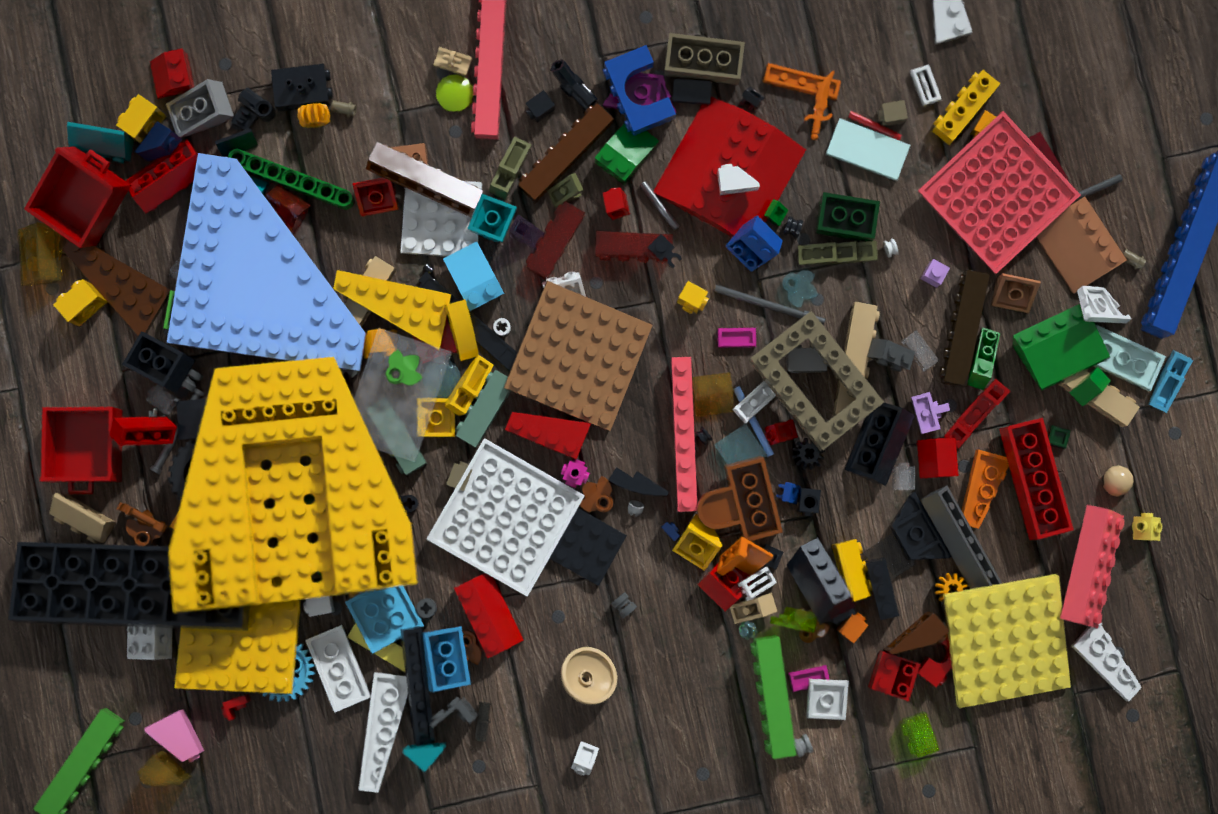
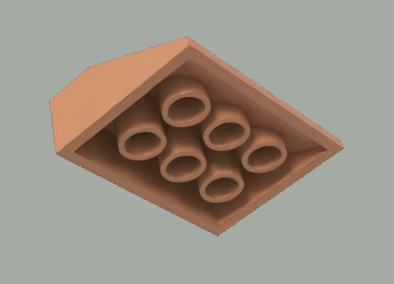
M1086 197L1070 205L1036 236L1073 294L1082 286H1087L1127 261Z

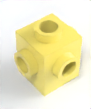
M1141 513V517H1133V540L1160 541V533L1162 531L1161 518L1153 517V513Z

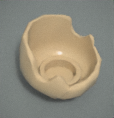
M1120 465L1112 466L1104 474L1103 487L1112 496H1123L1133 486V475L1126 467Z

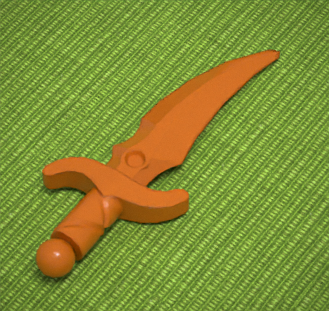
M834 71L824 79L819 87L815 99L816 104L813 107L814 114L807 115L804 118V121L808 119L814 120L811 132L812 140L818 139L821 121H826L832 117V114L823 116V113L827 107L828 92L835 73Z

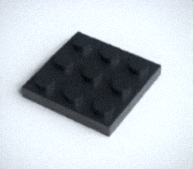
M577 508L552 552L550 559L599 586L627 535Z

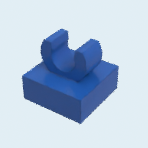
M785 482V485L779 484L778 487L783 488L784 492L782 495L777 494L776 497L784 502L797 504L800 486Z

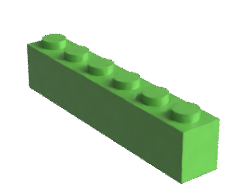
M107 708L101 709L34 807V810L40 814H66L68 812L66 808L69 803H73L79 795L77 791L81 785L84 787L89 781V774L92 769L95 770L102 761L100 757L103 753L106 754L112 747L113 743L111 741L115 736L118 737L123 731L124 727L122 725L125 720Z

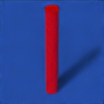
M853 111L848 116V118L900 141L902 137L901 134Z

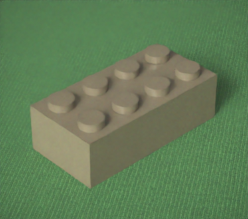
M669 33L664 76L739 85L745 42Z

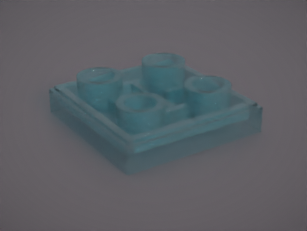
M746 423L714 444L726 464L757 456H767Z

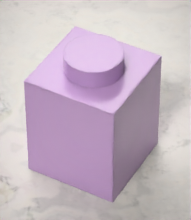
M933 259L928 263L920 279L937 288L942 284L950 268Z

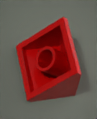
M382 177L352 183L361 217L398 210L394 183Z
M956 438L917 440L920 479L959 476Z

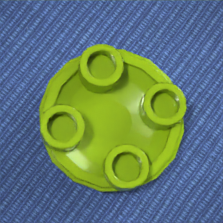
M449 75L438 84L436 97L439 104L446 111H461L472 103L473 87L465 77Z

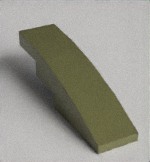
M877 241L798 246L799 265L878 261Z

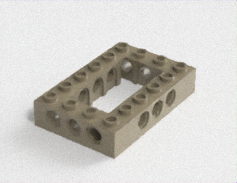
M812 311L749 359L755 370L820 451L827 448L884 403ZM807 338L809 339L810 347L818 352L823 359L822 362L830 367L836 375L834 377L839 379L848 390L847 393L851 397L856 398L855 401L847 405L827 423L778 363L780 359L784 358Z

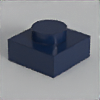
M666 522L661 526L673 541L680 537L678 534L680 530L673 522L670 524Z

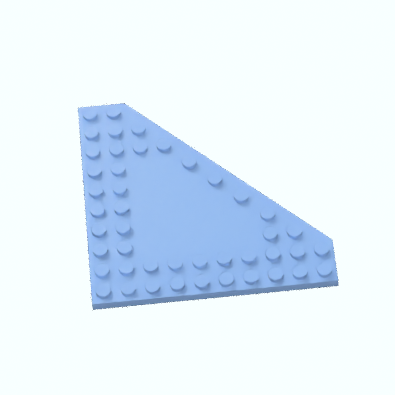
M198 153L167 343L285 361L334 357L340 369L360 371L366 337L365 331L237 159Z

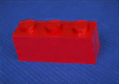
M166 416L113 418L110 436L120 446L173 444L177 426Z

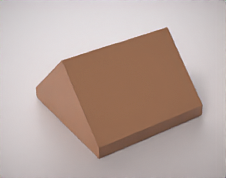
M1002 273L996 277L992 306L1029 313L1041 282Z

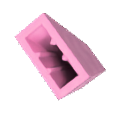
M184 709L144 728L148 735L182 762L187 759L189 762L200 758L199 753L204 751Z

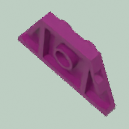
M638 73L632 76L625 85L627 97L635 104L649 105L667 97L671 101L663 75ZM611 93L607 100H605L603 108L618 109L617 104L619 101L617 96L613 97Z

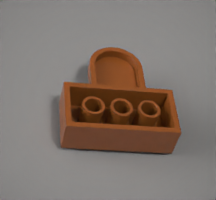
M762 456L724 465L729 486L706 492L698 502V517L705 526L711 529H723L739 524L741 536L749 541L783 533L767 467Z

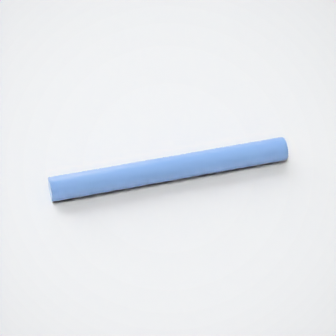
M738 386L733 391L740 403L745 398V395L740 386ZM754 415L749 422L767 457H770L774 452Z

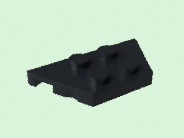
M912 492L890 525L908 560L946 559L952 557L917 494Z

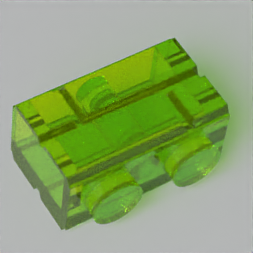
M920 712L902 719L904 724L901 725L904 736L908 735L910 743H907L911 755L914 754L917 758L940 750L926 712Z

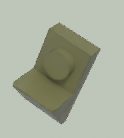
M574 173L547 192L554 207L558 208L579 198L584 189L576 173Z

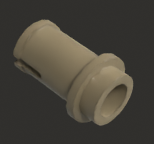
M333 100L331 112L346 114L347 117L355 116L356 105L353 102L348 104Z
M1125 249L1123 252L1127 259L1125 262L1134 266L1135 270L1142 269L1146 262L1143 256L1140 257L1128 249Z

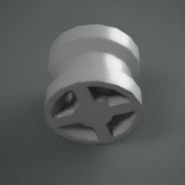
M807 734L802 735L800 739L794 738L795 749L799 758L803 757L807 752H814Z

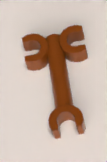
M120 502L116 508L160 532H165L167 528L166 524L147 516L127 503Z

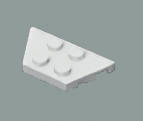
M1082 286L1077 290L1085 321L1127 323L1131 320L1128 314L1123 316L1117 309L1120 305L1104 287Z

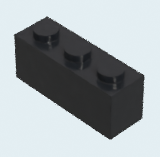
M885 557L865 561L880 620L900 616Z

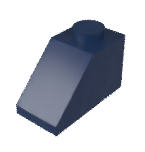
M157 121L135 152L146 161H151L171 155L182 138Z

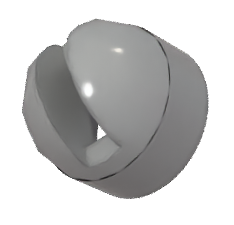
M636 500L630 501L628 505L629 514L631 516L635 514V517L640 516L643 512L644 504Z

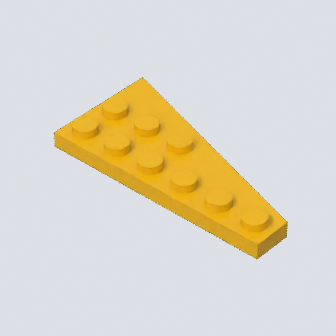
M337 270L333 287L335 291L438 351L440 350L447 317L445 305L449 304L451 294Z

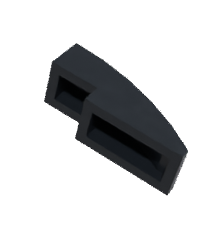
M616 467L608 479L609 482L618 487L643 495L667 496L669 493L638 471L631 477Z

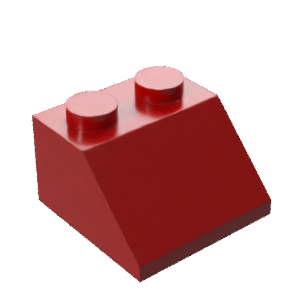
M183 48L163 52L150 61L158 99L182 94L194 88L188 54Z
M718 561L697 585L726 612L743 595L742 590L744 589L739 587L738 583L750 577V575L735 567L732 571L722 576L717 573ZM754 579L748 582L747 585L750 586Z

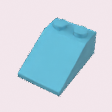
M477 241L443 258L470 311L504 294Z

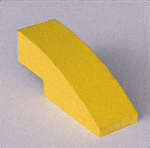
M466 300L445 305L450 322L449 326L460 361L476 357L479 353Z
M477 355L456 384L444 406L458 416L465 415L473 399L478 397L486 381L485 379L494 365L480 355Z

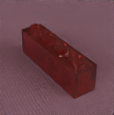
M566 201L563 205L559 204L554 213L557 216L554 221H549L545 228L547 232L544 238L540 237L535 245L537 247L535 253H530L525 262L528 264L527 269L545 280L549 278L585 217L584 211Z
M596 231L595 257H599V260L608 261L611 258H618L619 261H630L631 258L637 259L638 262H649V259H654L658 263H667L666 258L660 261L647 249L660 234ZM662 234L673 244V234Z

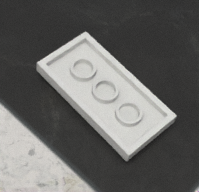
M343 625L305 640L334 713L371 697Z

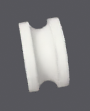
M890 239V242H883L888 258L892 257V254L898 255V248L894 239Z
M500 318L494 322L493 329L497 335L506 336L510 332L511 326L508 320ZM499 323L507 324L505 332L497 330Z

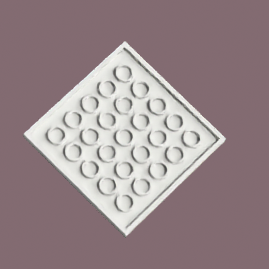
M484 438L428 535L427 540L528 596L585 495ZM472 469L465 491L459 490Z

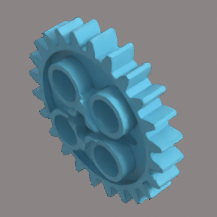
M303 644L297 647L296 659L299 660L300 667L298 670H295L299 677L294 676L293 694L263 693V696L270 694V700L277 696V702H281L284 697V700L288 702L290 696L294 700L297 699L296 693L304 695L302 688L309 689L306 683L313 682L309 676L315 674V672L310 671V668L315 666V664L309 663L313 658L312 656H306L309 649L302 651Z

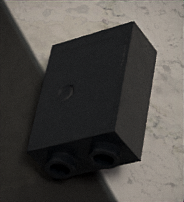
M324 63L271 70L274 102L278 112L296 110L302 105L313 103L331 105L330 99H333L332 88H329L328 81H331V73Z

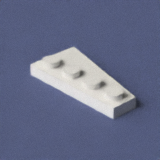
M933 0L935 45L972 33L962 0Z

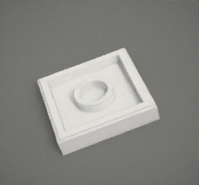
M809 679L806 717L809 719L846 720L848 681Z

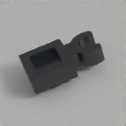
M662 234L647 247L660 261L666 258L670 268L675 267L671 262L672 258H677L679 261L682 260L679 254L671 252L675 247Z

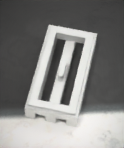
M929 65L910 71L923 107L942 100ZM924 70L926 71L935 98H932L928 84L923 74ZM917 73L919 74V77H920L921 82H922V85H923V87H924L926 96H927V98H928L927 101H926L924 92H923V90H922L921 84H920V82H919Z
M768 566L738 583V585L744 589L742 593H746V600L748 601L777 582ZM766 572V576L750 586L747 585L748 582ZM770 579L771 582L753 593L750 591L762 582Z

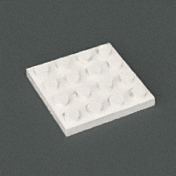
M463 181L467 184L475 185L482 190V182ZM405 188L401 254L447 257L476 241L478 242L479 235L467 229L472 217H468Z

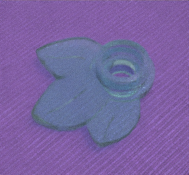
M802 270L797 274H787L783 278V288L788 291L787 298L794 306L801 308L803 299H812L818 296L816 288L811 283L815 277L813 272ZM793 280L795 286H790L788 281Z

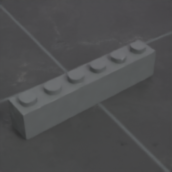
M948 486L933 491L922 498L921 502L925 510L928 512L970 589L1002 584Z

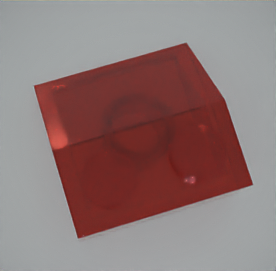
M278 184L266 194L265 198L294 235L305 219L310 205Z

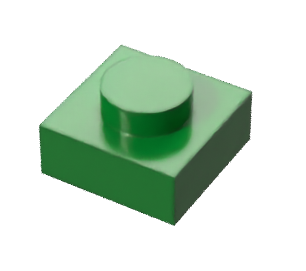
M773 199L764 216L774 225L780 226L789 210L778 200Z

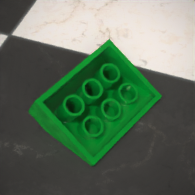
M1081 304L1013 335L1012 347L1041 391L1110 358V354L1095 323L1084 320Z

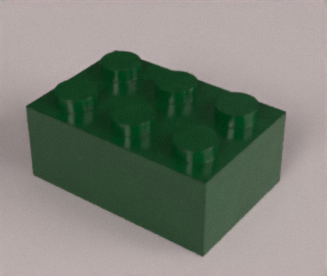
M823 192L820 197L815 234L864 242L873 241L875 239L880 201Z

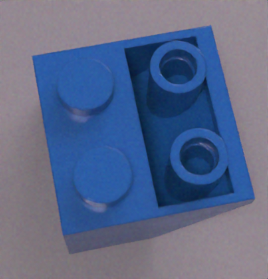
M755 216L743 224L726 244V248L752 272L779 254L783 240L761 218Z

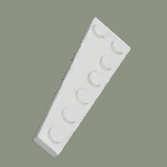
M374 673L359 790L379 792L408 697L406 676Z

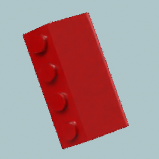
M188 139L178 144L171 155L156 159L125 180L131 185L129 192L132 198L145 214L155 210L159 204L171 199L175 193L187 188L194 181L198 153Z
M484 573L454 588L487 658L524 640L494 577Z

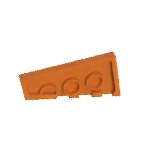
M979 449L975 451L961 510L970 527L980 528L990 508L989 505L992 499L995 498L998 492L997 489L1007 474L1006 471L1009 467L1007 457Z

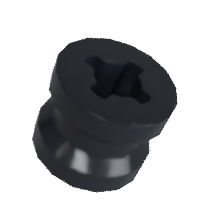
M789 216L783 234H791L794 238H798L803 220L797 221Z

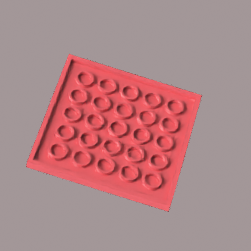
M1004 111L993 119L918 190L922 197L994 274H997L1081 196Z

